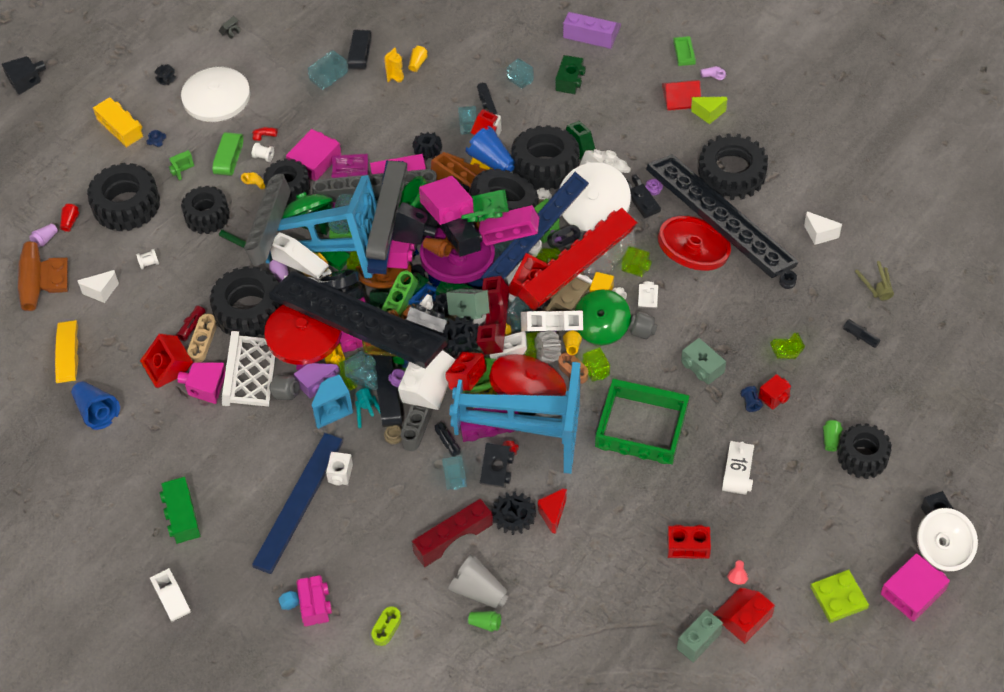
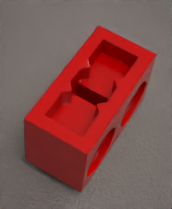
M462 352L446 372L445 377L450 390L457 387L458 380H462L463 391H471L487 370L483 353Z
M703 525L668 526V558L710 559V527H704ZM675 539H681L682 542H677ZM701 539L703 540V542H697L695 540Z

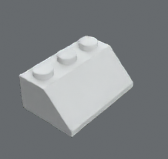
M442 350L426 369L409 362L398 388L401 401L439 410L449 386L445 377L446 372L456 359Z

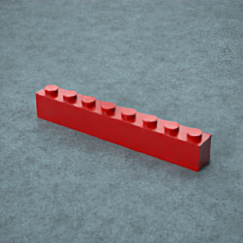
M623 208L617 212L615 210L607 216L606 221L601 220L595 226L596 229L593 231L591 229L583 235L581 241L577 239L570 246L571 249L563 250L556 261L552 259L546 265V269L538 270L531 281L527 279L520 286L521 291L518 296L535 311L630 234L637 222Z

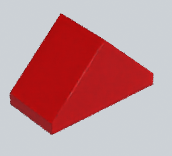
M561 489L538 500V512L551 533L556 534L566 504L567 489Z

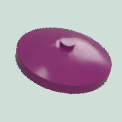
M439 228L435 239L448 240L441 228ZM482 240L480 243L481 251L459 257L452 246L450 255L441 258L423 248L422 242L420 261L425 271L435 279L453 284L468 283L481 278L494 263L495 249L493 244L486 246Z

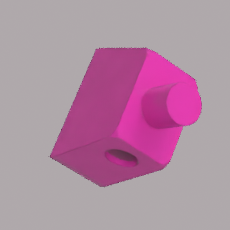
M193 363L189 373L179 372L177 381L178 383L185 384L189 396L217 404L224 384L226 369L224 363Z

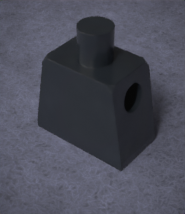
M28 56L2 63L5 75L17 95L39 84L41 79L38 73L46 70L42 60L33 64Z
M402 202L396 214L392 240L420 245L426 236L435 238L438 228L428 225L430 218L428 213Z

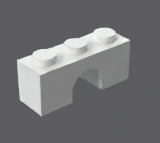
M583 311L521 312V331L583 330Z

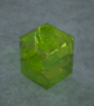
M629 246L622 259V271L643 277L645 271H649L652 261L649 260L650 252Z
M600 347L583 354L582 363L588 368V375L592 382L603 380L610 376V363Z

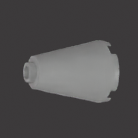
M472 554L460 567L456 578H453L448 588L454 593L496 609L498 606L503 607L509 598L506 595L507 589Z

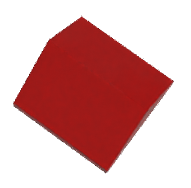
M700 80L662 83L667 111L690 109L692 97H701Z

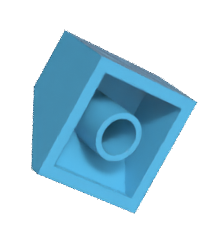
M340 375L329 377L321 382L311 405L317 429L353 413L349 390Z

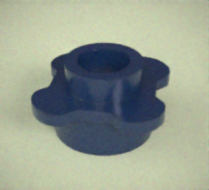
M159 130L151 131L148 134L149 139L146 140L147 145L161 147L163 140L166 139V134Z

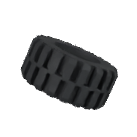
M546 125V127L536 126L533 129L531 127L526 132H521L513 141L511 147V157L515 161L513 174H519L521 178L527 179L528 183H531L536 190H540V188H545V190H550L551 188L558 189L565 177L572 170L579 167V144L572 134L570 135L565 129L561 130L560 127L553 128L549 125ZM538 157H552V158L542 159V158H538Z
M126 163L110 165L111 167L108 169H102L101 173H97L94 176V180H91L87 190L91 210L99 224L104 227L106 226L110 230L116 229V231L122 232L123 230L131 231L132 228L136 227L138 229L142 227V224H147L151 220L150 218L156 215V210L160 206V195L152 174L140 165L137 167L133 163L129 165ZM122 193H136L132 198L126 201H112L116 196Z
M488 169L476 175L468 193L470 196L505 190L509 211L531 205L536 207L539 203L538 193L534 186L528 183L527 179L521 178L519 174L510 173L508 170L501 171V169Z
M245 266L243 269L235 268L230 273L226 272L223 274V278H219L215 282L216 285L212 287L209 299L217 326L224 333H229L230 336L231 331L239 332V336L257 337L258 335H265V325L268 318L277 308L283 305L271 300L269 293L279 284L276 277L264 269L261 271L258 267L249 268V266ZM256 296L262 298L259 304L249 309L232 307L235 302L244 297Z

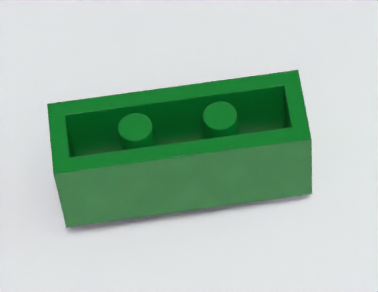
M181 477L161 483L163 491L159 493L162 503H166L167 506L163 510L166 520H170L171 525L167 526L170 538L174 537L178 544L201 537L186 478Z

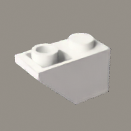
M169 568L150 578L171 622L191 612Z

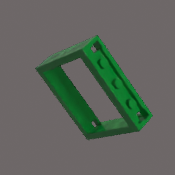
M612 379L595 436V447L604 451L610 450L622 455H632L643 460L649 459L658 461L661 464L673 465L690 395ZM616 397L680 411L670 450L606 436V429Z

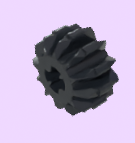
M428 131L426 134L421 132L420 136H415L412 143L414 154H422L426 161L428 158L434 159L442 151L440 136H436L435 132L432 134Z

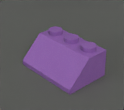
M568 12L563 23V38L611 49L621 23Z

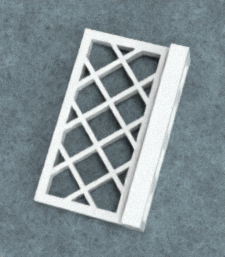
M231 331L222 393V406L238 403L269 407L271 394L269 386L273 378L275 356L270 351L265 353L260 348L263 345H267L265 338L239 336V332ZM242 342L251 343L254 347L246 351L242 347ZM258 350L262 356L255 360L250 354ZM247 357L251 363L244 367L240 360ZM266 359L270 365L263 369L259 362ZM256 366L260 372L253 376L248 370ZM245 373L249 379L242 383L237 377ZM264 375L268 381L261 385L256 379ZM251 382L258 387L252 392L246 388V385ZM240 389H243L247 394L244 397H235V393ZM262 391L266 395V400L257 399L254 395Z

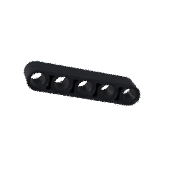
M384 350L371 352L382 427L402 425L397 389L388 379L389 375L393 372L391 353Z

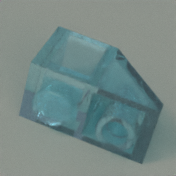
M360 351L344 361L346 377L359 386L374 391L378 389V377L375 370L376 362L372 356Z

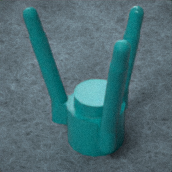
M363 388L356 392L357 401L355 406L359 429L362 427L361 407L368 409L370 416L373 417L374 413L371 406L374 404L380 413L376 397L372 396L368 388Z

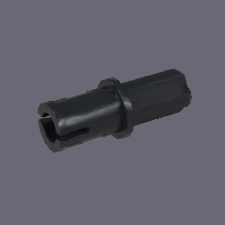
M851 319L847 320L843 327V330L854 335L858 341L861 339L874 348L881 341L878 337L868 332L866 327L859 326Z

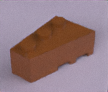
M446 152L431 160V170L436 172L437 181L453 176L459 183L471 187L474 177L482 171H486L480 168L479 164L474 163L471 165L464 162V159Z

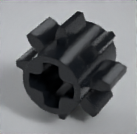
M161 64L154 71L157 74L155 79L161 85H170L176 79L174 68L168 64Z
M443 293L435 296L436 301H433L434 311L448 316L447 294Z

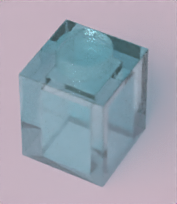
M518 58L507 67V79L523 89L534 80L533 67Z
M458 107L460 135L471 134L470 132L477 118L476 107Z
M462 456L442 459L446 489L458 490L466 487Z

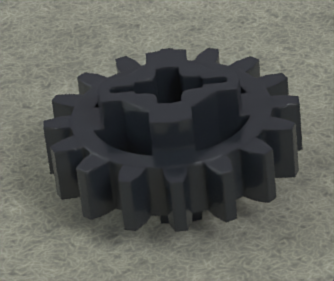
M456 317V321L449 319V324L445 325L442 336L448 340V344L445 347L448 349V353L455 351V356H457L459 352L468 351L473 353L472 348L478 349L476 342L479 324H474L473 319L466 321V317H463L462 320Z
M513 491L512 496H509L506 492L505 498L499 496L498 502L493 503V523H497V529L503 527L505 534L508 530L511 531L512 535L517 530L522 534L523 528L529 530L530 524L535 523V504L531 503L530 497L524 499V493L516 496V491Z

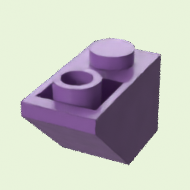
M318 363L307 364L294 373V377L300 384V389L309 399L316 395L321 382L329 377L340 375L339 367L336 364Z

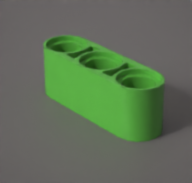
M223 133L213 162L214 174L233 175L243 146V134Z
M402 271L399 273L381 310L387 312L395 309L399 317L406 310L418 284L417 278L411 272ZM411 277V282L408 285H404L405 278ZM403 294L402 300L396 302V296Z

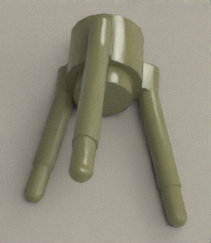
M877 261L882 281L876 285V290L856 269L855 273L870 289L874 298L879 297L881 301H885L894 296L888 268L884 267L883 271L880 261Z

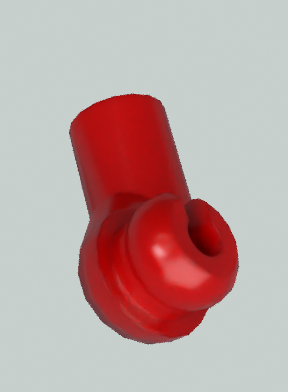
M270 127L255 129L252 132V139L261 141L262 135L277 137L278 129Z

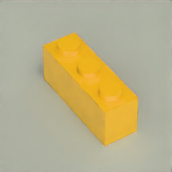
M109 97L93 107L96 119L125 147L143 137L140 122L134 120L128 111H124L119 102H115Z

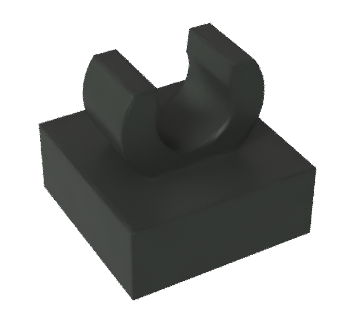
M235 16L231 17L220 27L219 32L222 36L227 33L228 37L232 39L235 36L232 30L236 31L237 34L240 33L241 29L236 25L238 20Z

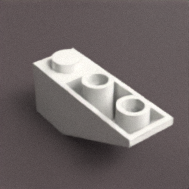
M280 232L274 238L270 250L273 260L317 279L328 268L326 262L295 238Z

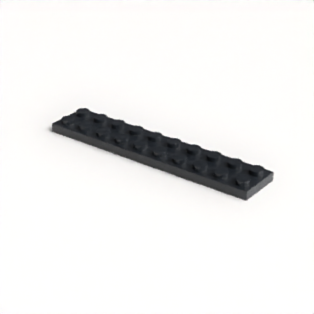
M673 154L647 165L646 170L653 177L659 180L768 276L774 278L786 270H791L797 266L798 260L713 188L707 185Z
M293 270L269 293L271 300L424 369L428 367L448 344L447 338Z

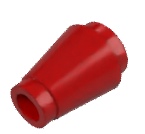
M65 204L62 207L61 230L71 231L79 215V208L76 205Z

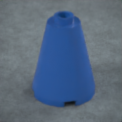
M487 126V130L481 129L470 140L469 143L472 145L470 148L466 147V153L493 170H508L511 173L515 168V161L494 129L490 126Z
M85 381L78 382L73 386L71 394L84 423L94 430L110 426L112 424L111 420L119 415V401L113 395Z

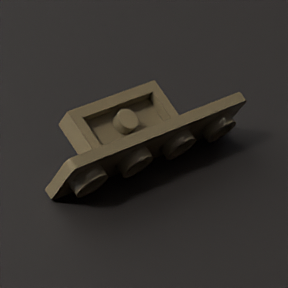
M576 277L557 294L552 296L549 305L545 306L542 311H557L558 309L574 311L578 302L590 290V284Z

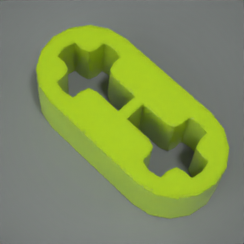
M387 607L381 613L371 631L372 640L376 645L385 646L392 639L401 623L399 609ZM395 614L396 619L392 618L388 624V616ZM385 628V637L381 636L378 638L377 633L381 634Z

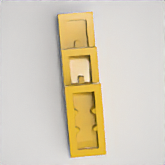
M77 320L57 324L55 347L56 383L76 381L79 361L77 355Z

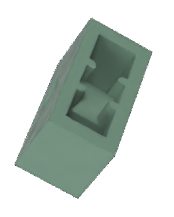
M456 289L446 292L449 315H457L459 318L471 316V319H480L482 315L490 313L487 290Z
M700 338L682 350V364L687 369L692 370L697 378L704 381L707 385L725 373L726 361Z
M706 609L678 638L677 650L694 663L719 637L722 632L723 622Z

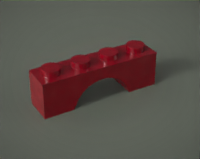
M502 276L483 278L482 290L488 291L490 313L486 314L484 326H478L476 343L485 355L502 353L509 287Z
M480 498L412 540L413 553L424 567L441 558L447 547L456 539L466 534L478 535L492 526V512Z

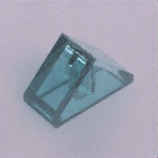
M518 297L515 298L507 309V315L512 328L521 331V312H531L533 310ZM525 331V332L528 333V334H531V335H537V333H538L539 331Z

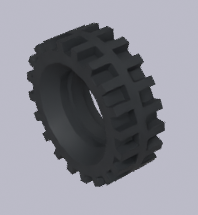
M727 133L724 138L718 135L716 141L710 139L708 146H703L702 152H700L698 174H700L699 177L723 198L729 196L730 200H734L735 197L739 196L742 200L745 199L746 194L751 197L754 195L755 190L759 192L761 185H764L768 168V155H765L764 147L759 148V142L757 140L754 143L751 142V137L749 136L744 139L741 138V134L731 137V133ZM725 156H736L745 159L750 164V167L741 173H730L719 168L717 161Z

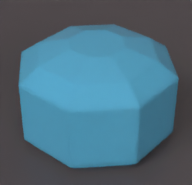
M294 591L283 593L278 598L283 610H291L300 603L298 594Z

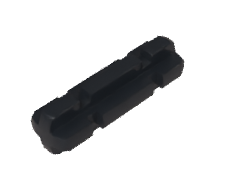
M443 422L434 426L437 435H440L439 438L445 447L449 449L450 455L453 457L461 453L460 447L455 443V439L449 430L446 429Z

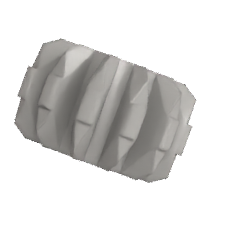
M547 330L537 333L535 338L534 353L537 354V359L545 363L558 361L559 356H561V340H559V335L555 331Z

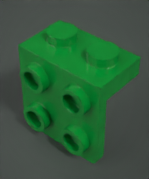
M505 190L471 196L473 198V213L461 215V219H467L468 222H480L488 218L503 217V213L509 212Z

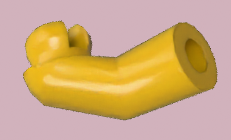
M243 173L241 175L243 183L247 185L256 184L260 189H265L264 180L257 173Z

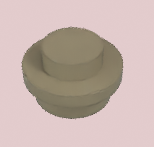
M397 425L387 427L384 432L386 442L390 444L400 443L402 429Z

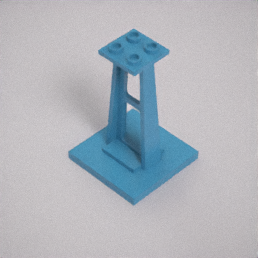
M369 175L361 176L349 205L281 219L277 231L306 226L309 229L312 240H302L299 242L311 252L357 251L364 277L372 278L373 273H367L369 258H366V249L377 202ZM347 219L352 238H318L315 229L316 224ZM271 251L268 255L266 263H270L272 259Z
M572 362L569 391H566V396L463 394L462 380H458L457 387L453 388L452 398L454 399V404L450 405L449 412L451 427H454V435H459L460 423L462 421L562 438V444H564V473L572 474L580 409L581 363ZM467 407L507 410L508 414L467 410ZM514 411L562 415V419L514 414Z

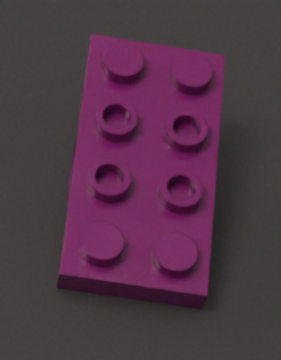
M368 154L332 156L333 173L331 177L369 175ZM350 201L333 202V208L347 206L350 204Z

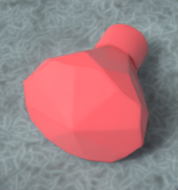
M736 561L735 567L728 573L727 577L733 584H745L748 580L743 561Z

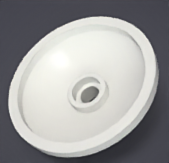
M942 508L930 512L923 518L917 531V543L922 556L934 568L941 571L951 572L966 567L976 554L978 540L975 528L965 515L954 509ZM939 539H942L943 545L939 543Z

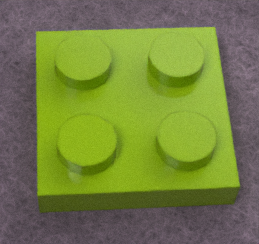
M850 570L811 584L810 588L830 623L866 610L869 607Z

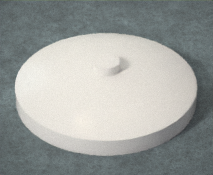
M212 67L197 72L186 81L181 91V99L185 110L192 117L201 121L218 122L236 116L246 107L250 99V88L248 81L240 72L226 67Z
M597 162L583 164L572 170L560 186L561 188L574 172L589 182L586 189L562 215L569 225L579 227L580 232L586 233L590 229L593 231L596 229L595 226L601 220L606 221L607 216L614 210L617 212L623 208L627 213L629 211L631 192L628 182L620 171L608 164Z

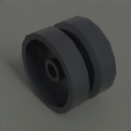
M357 269L334 272L317 280L356 299H361L364 296L362 286L356 284L360 280Z

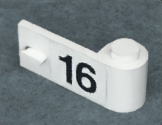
M730 441L722 491L744 495L747 494V491L751 492L753 479H749L754 445Z

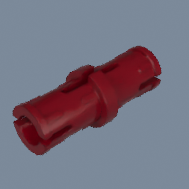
M196 305L189 317L184 319V324L176 334L179 340L186 341L192 331L195 330L199 318L206 313L204 308ZM193 319H195V320L193 321V323L191 324V326H190L189 328H187L188 325L190 324V322H191Z

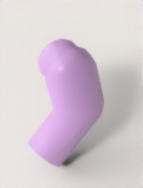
M717 66L700 70L702 78L711 76L717 80H722L726 76L725 70Z

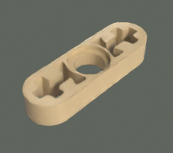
M204 314L198 320L187 350L193 363L203 362L208 353L217 328L212 314ZM202 335L207 336L205 341L197 340Z

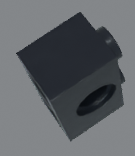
M486 443L480 484L506 488V484H510L511 472H508L509 464H513L514 452H511L512 448L510 446ZM502 461L503 468L500 471H494V462Z

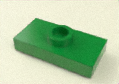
M345 251L320 252L328 261V264L339 271L351 260V255Z

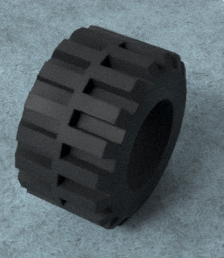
M288 158L283 161L277 160L276 163H271L270 167L266 168V172L263 174L265 189L270 178L277 174H283L286 181L289 182L288 185L291 193L286 206L297 200L296 196L306 192L309 195L310 181L306 166L302 165L300 161L295 162V159L288 160Z
M199 186L198 189L193 188L190 193L187 192L185 198L182 199L181 208L187 227L191 228L193 232L198 231V234L203 232L210 234L213 231L215 233L217 229H222L223 225L227 224L230 212L226 196L220 189L217 190L214 186L211 188L209 186Z
M861 423L856 424V427L851 426L848 431L845 430L837 452L838 462L842 464V469H847L849 475L855 474L856 478L863 476L864 479H868L869 476L874 478L877 477V473H883L892 451V444L889 442L890 438L888 435H884L885 431L882 429L878 430V427L875 425L871 427L867 423L864 426ZM864 447L871 450L874 454L864 455L855 448Z

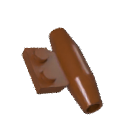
M29 241L23 244L19 259L18 293L21 308L25 311H33L37 307L41 289L49 293L68 292V258H49L41 262L38 244Z

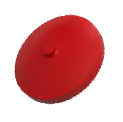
M691 216L669 218L661 225L658 233V243L663 252L676 263L690 269L701 271L718 269L727 262L731 253L730 242L705 220Z
M282 305L268 318L264 334L267 346L276 358L289 364L306 365L318 362L330 355L338 346L342 331Z
M518 354L502 356L493 363L489 373L490 384L498 395L565 396L566 385L561 375L550 365L530 356Z

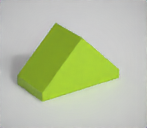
M692 97L691 112L708 124H711L726 112L727 97Z

